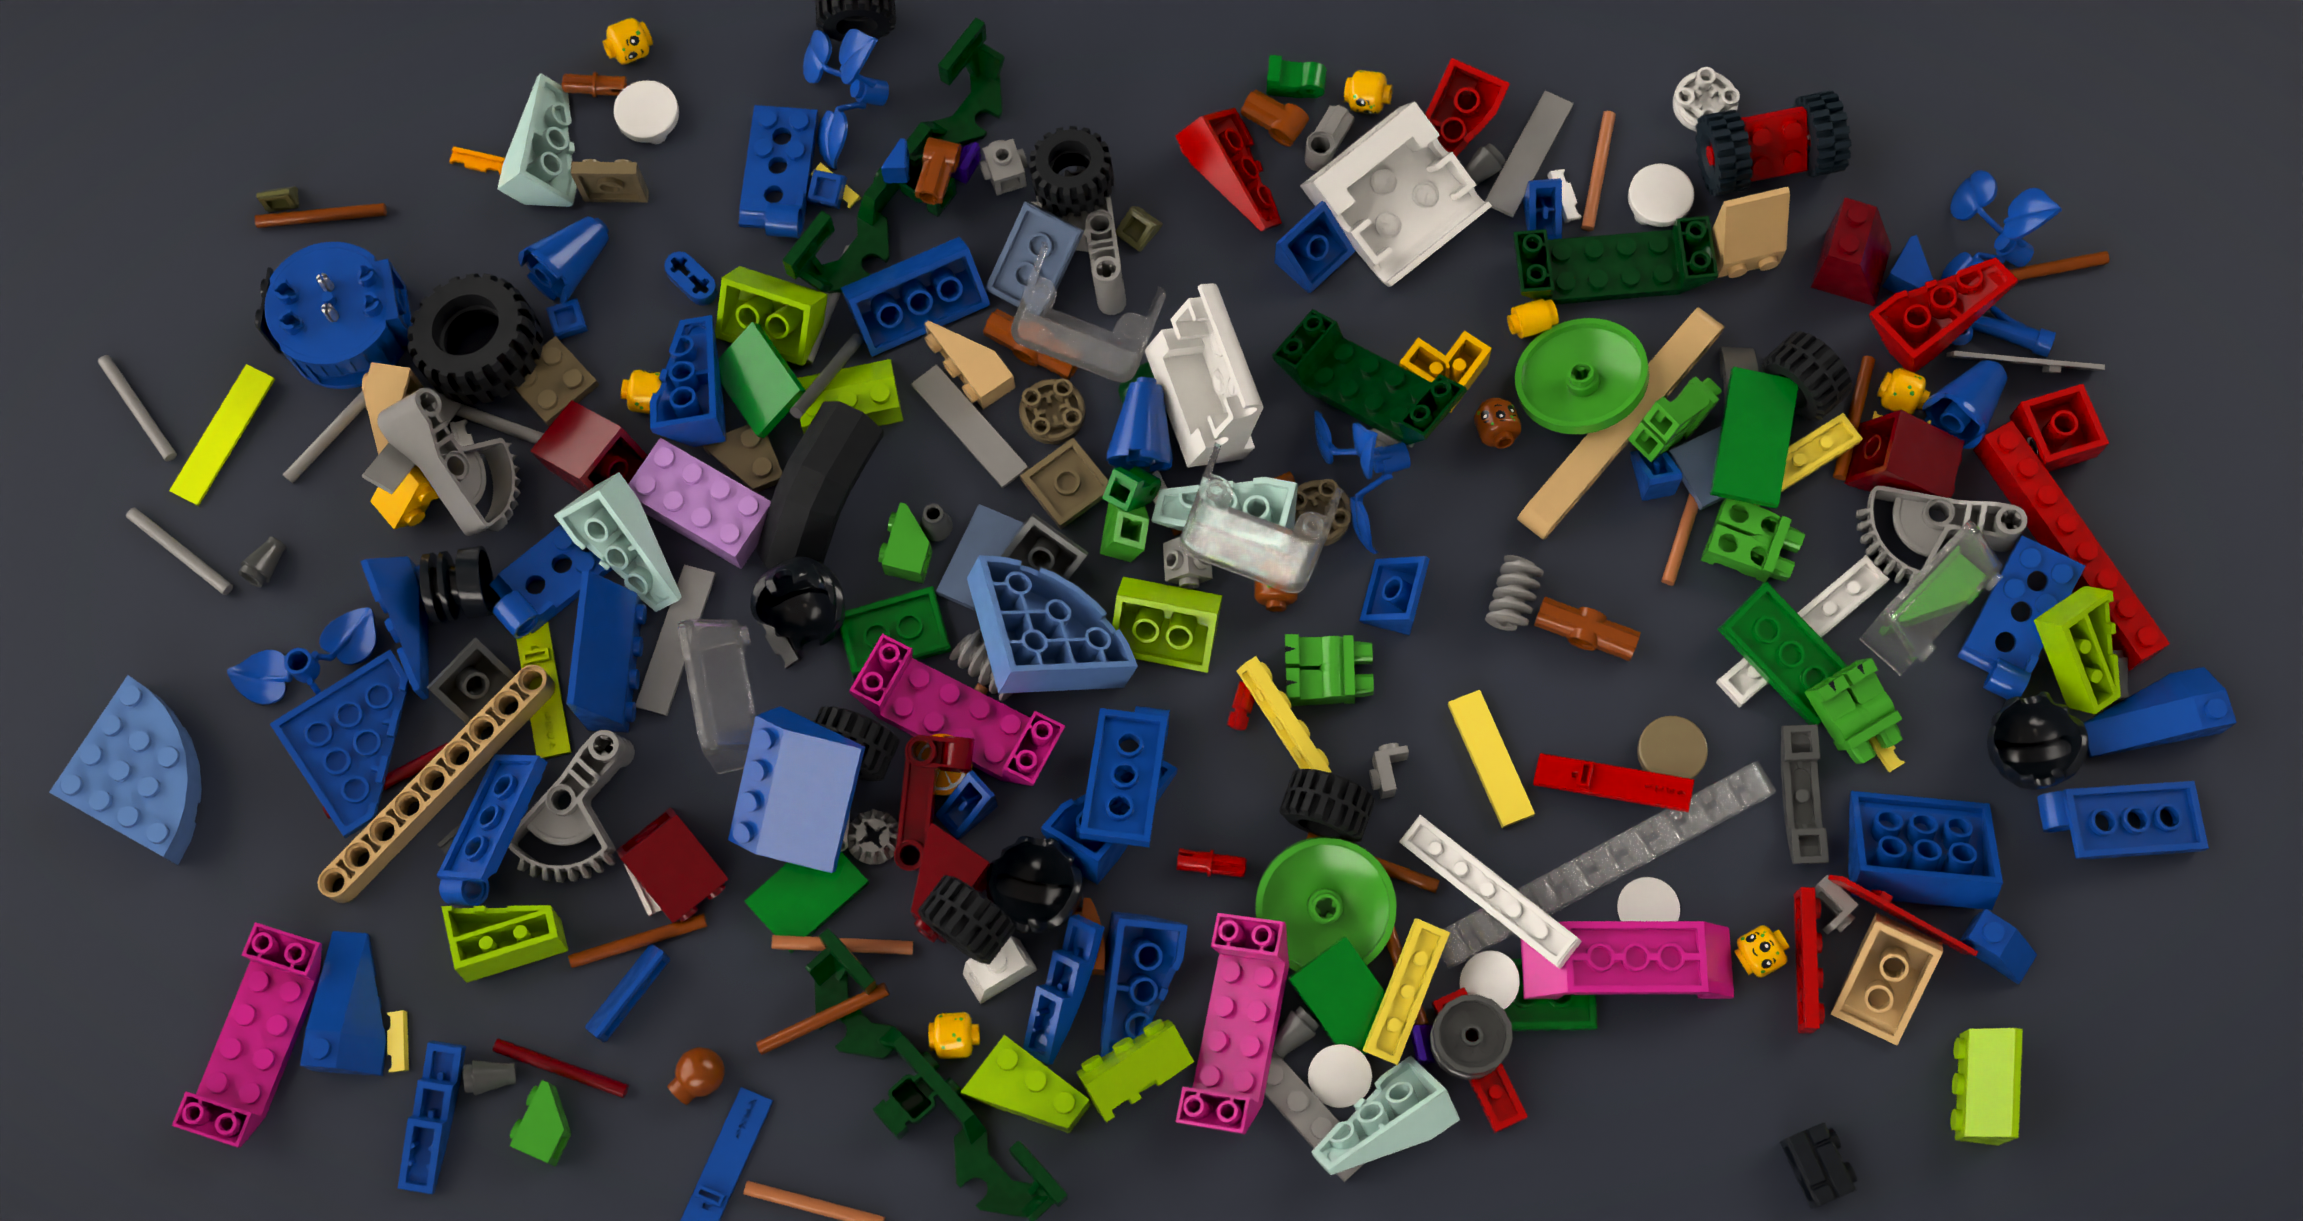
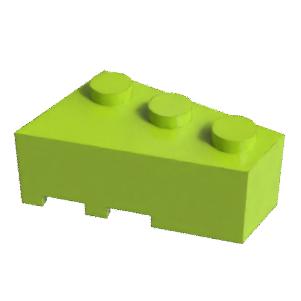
M2083 586L2034 619L2065 703L2071 709L2097 714L2121 697L2118 655L2113 654L2111 635L2116 634V626L2114 622H2110L2109 603L2114 602L2113 591Z
M509 905L507 908H487L486 906L454 908L453 906H441L454 969L466 983L568 951L562 920L551 905Z
M1158 1019L1149 1023L1143 1028V1034L1133 1040L1131 1037H1126L1112 1046V1052L1103 1057L1095 1055L1081 1064L1082 1069L1076 1072L1096 1110L1106 1123L1115 1117L1112 1112L1114 1108L1129 1100L1130 1104L1136 1103L1142 1098L1139 1094L1140 1092L1154 1084L1160 1086L1194 1062L1175 1025L1169 1019L1164 1022L1162 1019Z
M1006 1035L1001 1038L961 1091L962 1096L969 1100L1025 1117L1028 1120L1067 1133L1072 1131L1091 1105L1090 1099Z

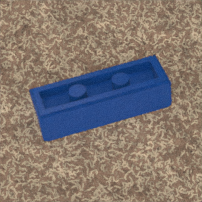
M650 944L588 1021L585 1029L602 1042H606L670 962V957L658 947Z

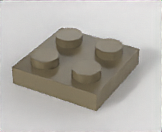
M585 159L582 162L571 163V175L584 202H648L649 190L637 162L627 159H618L615 162Z
M556 336L542 346L540 359H535L534 361L537 366L531 375L527 374L524 377L525 383L519 388L517 386L513 387L548 427H550L571 400L579 403L599 386L597 380Z
M1071 438L1020 475L1023 484L1060 530L1100 502L1108 484V479L1074 438Z

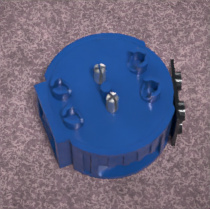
M323 242L307 246L293 253L275 271L271 267L267 268L266 279H263L260 285L262 302L260 309L255 313V326L278 354H281L282 351L296 370L307 380L328 388H355L362 386L363 376L369 372L371 362L395 365L404 353L403 346L408 345L410 342L407 334L409 326H413V323L410 321L412 317L406 284L389 259L377 261L373 254L353 244Z

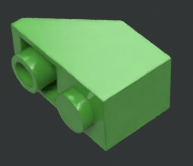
M1108 502L1100 554L1131 563L1145 550L1149 516L1145 506L1125 512Z
M900 502L897 513L892 512L890 515L888 531L891 534L888 543H883L880 548L878 561L882 563L885 575L924 584L932 556L930 542L907 504Z
M542 1080L539 1087L534 1086L529 1093L526 1105L529 1107L523 1119H518L511 1130L510 1139L513 1140L510 1147L556 1167L572 1133L557 1088Z

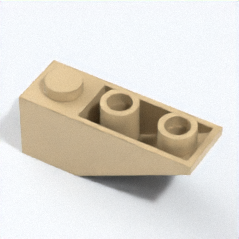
M931 321L924 323L927 336L924 339L933 353H941L945 359L943 364L952 378L957 376L964 384L962 390L972 403L977 401L982 409H985L1015 389L1013 374L994 350Z

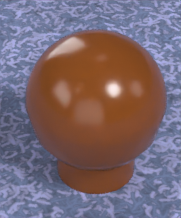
M692 1048L686 1051L679 1059L675 1069L676 1077L667 1087L685 1105H688L696 1096H708L716 1091L723 1082L725 1075L723 1061L716 1052L709 1048Z

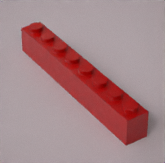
M2011 420L1985 435L1973 451L2011 505L2018 506L2025 511L2027 515L2026 526L2037 542L2085 565L2073 589V593L2083 586L2113 591L2114 602L2109 603L2110 622H2114L2116 626V634L2111 635L2113 650L2123 649L2124 657H2128V671L2165 649L2170 642Z

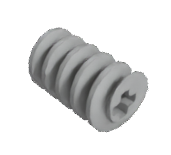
M1505 555V563L1502 564L1500 569L1501 576L1498 577L1496 582L1498 588L1494 589L1492 595L1494 600L1489 604L1490 613L1486 615L1485 620L1488 624L1500 630L1516 631L1517 626H1528L1529 620L1521 616V613H1532L1533 608L1525 604V601H1535L1537 596L1528 590L1539 589L1540 583L1532 579V577H1542L1544 571L1525 558Z
M979 629L973 634L970 633L964 637L953 649L949 659L952 661L958 659V666L962 669L969 667L968 674L971 677L979 675L978 683L982 686L990 683L989 692L996 694L998 693L985 643L980 641L982 632ZM1013 693L999 694V700L1003 702Z

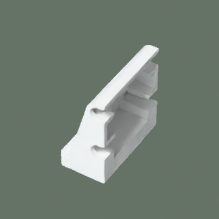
M1415 101L1398 107L1300 185L1314 206L1318 205L1321 201L1326 202L1356 252L1388 287H1392L1492 207L1489 201L1485 202L1478 196L1474 190L1476 183L1453 152L1446 151L1437 139L1439 133Z
M1213 283L1200 284L1198 290L1201 297L1188 298L1170 319L1173 328L1162 329L1144 350L1154 378L1157 380L1156 384L1163 387L1166 411L1187 468L1244 459L1255 448L1251 433L1263 410L1262 401L1219 288Z

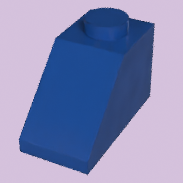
M1987 909L1974 916L1959 940L1978 951L1975 956L1976 958L2016 984L2021 983L2037 956V953L2017 928Z

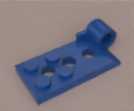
M754 105L739 207V227L763 228L767 236L801 237L804 229L806 200L809 192L818 127V110ZM786 133L791 136L790 141L784 145L774 142L779 134ZM777 162H783L787 165L786 170L780 174L770 171L771 166ZM773 191H779L783 194V197L777 203H770L766 200L767 195Z
M560 524L502 570L489 584L501 598L495 605L493 614L514 638H522L530 632L533 634L579 597L582 570H588L604 577L613 569L610 568L607 571L599 564L601 559L593 552L582 551ZM560 559H569L572 561V566L567 572L558 573L554 571L556 562ZM534 580H543L545 582V588L539 594L528 592V586Z
M2020 535L1957 655L1958 658L1989 672L1983 685L1984 689L2006 700L2015 696H2022L2043 648L2034 619L2071 595L2085 565ZM2034 571H2040L2046 577V585L2040 591L2030 589L2027 584L2028 576ZM2020 601L2025 602L2030 607V616L2022 622L2016 621L2011 614L2013 605ZM2002 632H2008L2014 637L2015 643L2010 651L2002 652L1995 645L1996 637Z
M1136 706L1135 712L1100 708L1081 821L1080 839L1150 848L1162 760L1168 736L1170 710ZM1125 740H1134L1138 743L1139 747L1133 752H1125L1120 748V744ZM1120 771H1129L1134 775V779L1124 784L1118 782L1115 779V775ZM1116 802H1123L1130 809L1123 815H1116L1111 812L1110 807Z
M494 754L436 875L441 879L439 884L440 896L447 904L479 906L487 899L489 894L488 878L497 873L519 823L528 810V804L533 793L542 780V774L548 762L539 755Z
M2195 781L2073 788L2037 796L2043 832L2053 833L2070 830L2076 859L2202 852L2209 849ZM2161 810H2165L2171 815L2173 820L2171 827L2162 823L2160 819ZM2129 812H2133L2139 817V829L2133 828L2129 824L2127 819ZM2096 814L2106 818L2108 822L2107 831L2097 827L2095 823Z

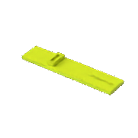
M248 364L245 365L170 488V492L197 506L200 505L274 383V377Z
M547 622L533 634L530 632L526 636L516 639L521 669L531 664L538 665L550 675L555 684V690L551 698L530 718L536 755L543 759L572 753L549 622ZM543 678L533 679L529 685V690L540 687Z

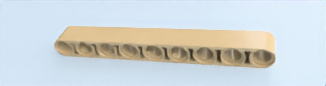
M1697 307L1648 363L1649 383L1645 395L1638 406L1615 425L1597 432L1588 433L1528 502L1517 520L1542 540H1545L1629 443L1628 438L1639 423L1643 421V418L1654 403L1663 396L1667 398L1718 339L1725 326L1700 307Z
M531 664L522 668L321 872L317 882L320 892L337 903H347L353 900L474 777L494 754L551 698L555 690V684L550 675L538 665ZM543 678L540 687L529 690V685L533 679ZM512 702H518L517 710L513 714L505 715L506 707ZM487 727H494L491 737L481 740L483 730ZM468 751V760L464 764L457 765V757L462 752ZM444 776L445 780L442 787L432 790L434 780ZM419 801L418 811L408 816L407 810L410 804ZM389 827H394L395 832L392 838L383 841L384 831ZM369 852L368 862L364 866L358 867L357 862L360 855ZM344 877L342 889L333 893L334 882Z

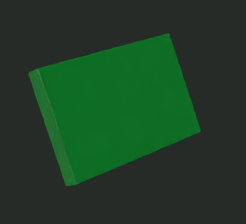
M751 322L718 359L722 386L758 437L765 438L806 391L760 324Z
M933 586L846 610L844 622L839 628L854 679L857 678L882 633L912 648V658L917 661L952 651Z
M840 852L835 872L829 873L788 862L744 902L774 935L810 937L869 884V881Z
M1343 936L1288 977V980L1334 1045H1348L1366 1055L1367 1053L1362 1050L1385 991L1347 937Z
M1511 959L1516 965L1520 977L1516 998L1504 1009L1511 1022L1512 1031L1596 1030L1598 1028L1596 995H1564L1559 999H1524L1522 959Z

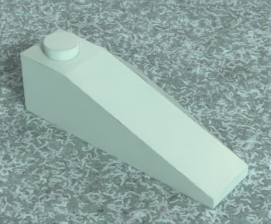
M542 73L537 76L505 157L497 189L524 205L570 207L574 203L577 186L571 175L572 154L575 152L574 142H570L568 125L572 123L568 93L563 91L560 84Z
M620 472L595 485L554 515L578 547L582 550L587 547L601 559L599 564L608 571L611 568L624 579L625 586L636 592L640 599L655 612L682 598L643 507Z
M1269 477L1253 478V481L1238 483L1225 481L1221 485L1201 487L1200 485L1160 489L1151 521L1152 523L1250 552L1286 559L1295 525L1298 484Z
M1409 1056L1381 1075L1374 1083L1376 1086L1375 1091L1367 1099L1360 1098L1354 1105L1356 1111L1347 1121L1337 1123L1311 1153L1330 1175L1429 1141L1460 1120L1447 1089L1412 1056Z

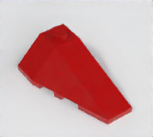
M1451 57L1425 113L1428 120L1439 133L1437 139L1442 147L1448 152H1453L1457 157L1497 114L1511 84Z
M1236 108L1203 115L1175 135L1180 144L1181 152L1188 158L1190 164L1261 232L1277 227L1282 223L1271 191L1262 184L1259 173L1263 171L1261 162L1254 161L1250 150V147L1254 145L1251 134Z
M1995 257L1959 270L1956 275L1945 279L1928 281L1925 283V286L1909 292L1904 290L1895 293L1871 311L1869 317L1889 353L1906 370L1916 373L1937 357L2018 283V279Z

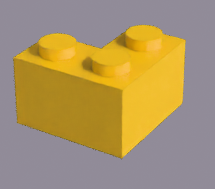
M1464 330L1449 352L1444 355L1418 337L1399 362V366L1431 383L1441 374L1465 386L1468 391L1488 364L1492 348Z
M415 465L393 494L378 487L370 502L393 529H398L408 525L412 527L419 524L424 519L425 511L430 502L439 498V496L420 468Z

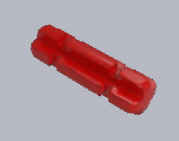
M1240 681L1232 704L1234 712H1230L1227 721L1229 727L1240 731L1246 730L1250 718L1247 717V713L1251 714L1255 701L1244 682Z

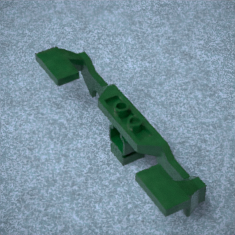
M975 18L938 64L940 80L949 86L963 68L966 67L970 74L971 93L953 116L935 121L921 122L906 140L910 154L908 183H885L881 166L874 176V182L862 198L857 215L858 236L839 260L822 265L815 255L835 229L831 216L821 211L782 261L787 275L795 280L799 277L819 291L829 294L841 293V287L871 275L862 268V263L867 257L875 256L884 262L890 259L888 220L880 212L899 188L904 195L915 202L924 203L921 199L915 197V189L923 167L922 158L928 137L958 143L961 146L967 145L972 141L983 139L987 135V131L979 127L975 122L979 114L990 113L998 119L1002 116L1000 73L1005 58L1002 54L984 44L987 36L983 21ZM950 177L942 204H927V210L937 217L940 216L957 194L953 177Z
M829 928L819 935V939L825 949L805 966V969L815 982L816 1014L849 999L848 973L867 995L877 988V984L870 972ZM860 1010L835 1020L844 1023L847 1028L846 1036L835 1046L839 1052L885 1060L892 1052L896 1051L916 1073L915 1076L907 1074L890 1088L888 1092L890 1099L886 1102L882 1100L873 1108L875 1115L898 1141L909 1132L907 1124H919L935 1109L936 1098L960 1122L963 1129L954 1136L956 1184L961 1189L968 1181L975 1178L982 1179L987 1184L986 1196L976 1205L980 1211L1036 1221L1054 1203L1059 1208L1068 1199V1195L1063 1187L1019 1140L1009 1148L1010 1154L1031 1176L1034 1182L1026 1183L1010 1179L989 1155L988 1132L976 1115L960 1098L962 1095L961 1088L951 1077L944 1080L936 1072L940 1065L927 1051L921 1055L894 1026L871 1023Z

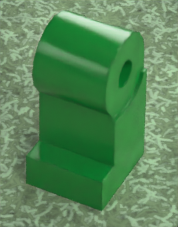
M1269 55L1266 95L1302 99L1319 98L1325 94L1327 68L1318 62L1282 60V56Z
M1138 466L1133 467L1130 471L1121 467L1114 468L1102 499L1125 512L1144 507L1151 503L1158 494L1161 487V479Z

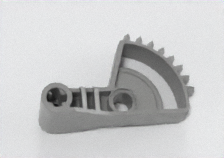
M1077 166L1076 171L1073 173L1065 169L1064 176L1072 177L1079 175L1086 168L1082 169L1081 166ZM1036 196V202H1031L1041 207L1042 209L1052 213L1048 210L1047 205L1043 206L1039 202L1038 196ZM1110 196L1104 197L1105 203L1101 207L1095 205L1094 211L1089 214L1087 211H1082L1081 216L1074 217L1073 213H1068L1062 219L1084 230L1076 250L1089 253L1099 309L1107 315H1115L1124 310L1126 294ZM1099 229H1106L1104 231L1097 232V230Z
M421 388L381 411L377 421L387 441L420 468L465 535L479 534L486 529L492 532L499 531L508 524L507 521L514 515L512 510L519 505L515 499L521 492L516 486L522 481L515 476L520 468L513 464L517 455L510 454L508 449L512 443H505L503 438H497L460 446L454 439V433H450L446 427L448 426L447 420L442 421L438 415L442 408L441 399L430 388ZM480 453H483L488 461L493 480L492 503L485 519L475 506L482 498L486 487V470Z
M1875 486L1870 491L1867 508L1857 510L1856 518L1864 520L1858 523L1857 531L1868 532L1861 536V544L1872 543L1866 549V554L1871 556L1877 553L1878 556L1873 564L1880 566L1885 563L1887 565L1883 571L1885 576H1888L1892 571L1896 572L1897 575L1894 582L1900 583L1903 577L1909 579L1907 583L1908 589H1912L1915 582L1920 583L1923 580L1945 539L1953 538L1960 541H1969L1974 544H1985L1995 551L2006 552L2015 546L2027 525L2025 511L2015 505L1990 501L1956 500L1886 486ZM1874 499L1894 502L1892 517L1897 535L1909 549L1917 554L1928 557L1921 570L1912 568L1900 561L1882 542L1874 521ZM1939 510L1944 513L1946 520L1936 522L1930 517L1929 512Z
M600 730L591 735L581 746L559 779L519 823L508 847L514 854L520 857L517 866L519 871L524 872L530 867L529 876L537 878L542 872V880L550 881L553 875H555L556 882L563 883L566 875H568L570 881L577 882L579 870L584 878L589 879L592 875L591 866L597 873L604 872L603 860L611 866L616 864L612 856L616 848L591 807V801L620 768L626 767L632 762L635 750L629 740L609 730ZM569 792L571 803L569 807L561 810L558 805L559 797L563 793ZM528 831H531L542 841L558 846L574 845L595 834L602 848L593 856L574 864L547 865L529 856L518 846V843Z

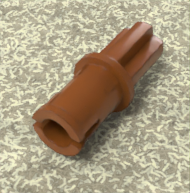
M594 72L593 75L564 74L562 77V89L565 93L592 94L593 98H597L598 95L618 96L627 87V83H625L627 82V77L598 75V72Z

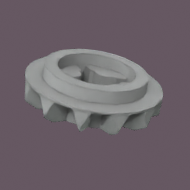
M872 809L871 811L859 813L849 823V851L857 860L865 864L876 865L888 861L894 856L898 822L888 812ZM867 825L873 828L875 832L879 830L883 832L879 835V843L882 846L880 849L872 841L864 842V839L868 837L866 832Z

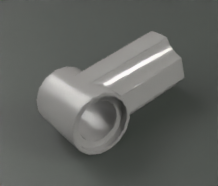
M1330 105L1315 132L1308 136L1304 158L1307 167L1311 170L1318 172L1333 160L1336 151L1354 122V116L1349 113L1348 109L1340 105ZM1316 149H1322V150H1324L1325 152H1324V153H1318V152H1315L1314 150H1316Z

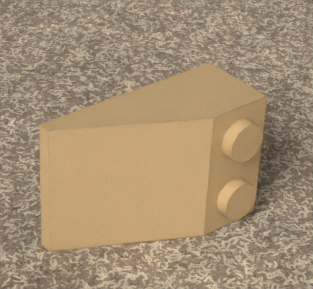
M1788 187L1724 201L1711 230L1718 278L1724 276L1737 278L1750 270L1760 268L1761 271H1766L1778 266L1787 249L1790 202Z
M371 362L369 372L365 373L362 379V391L379 455L389 443L378 426L377 419L379 413L424 387L411 368Z
M1876 912L1853 960L1831 1015L1892 1044L1898 1045L1943 953L1942 942Z

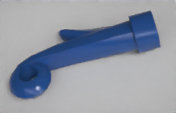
M1992 306L1990 311L1997 319L1981 316L1964 331V334L1952 342L1954 345L1969 343L1973 337V330L2030 349L2034 354L2048 357L2056 332L2043 328L2038 330L2011 318L1997 306Z

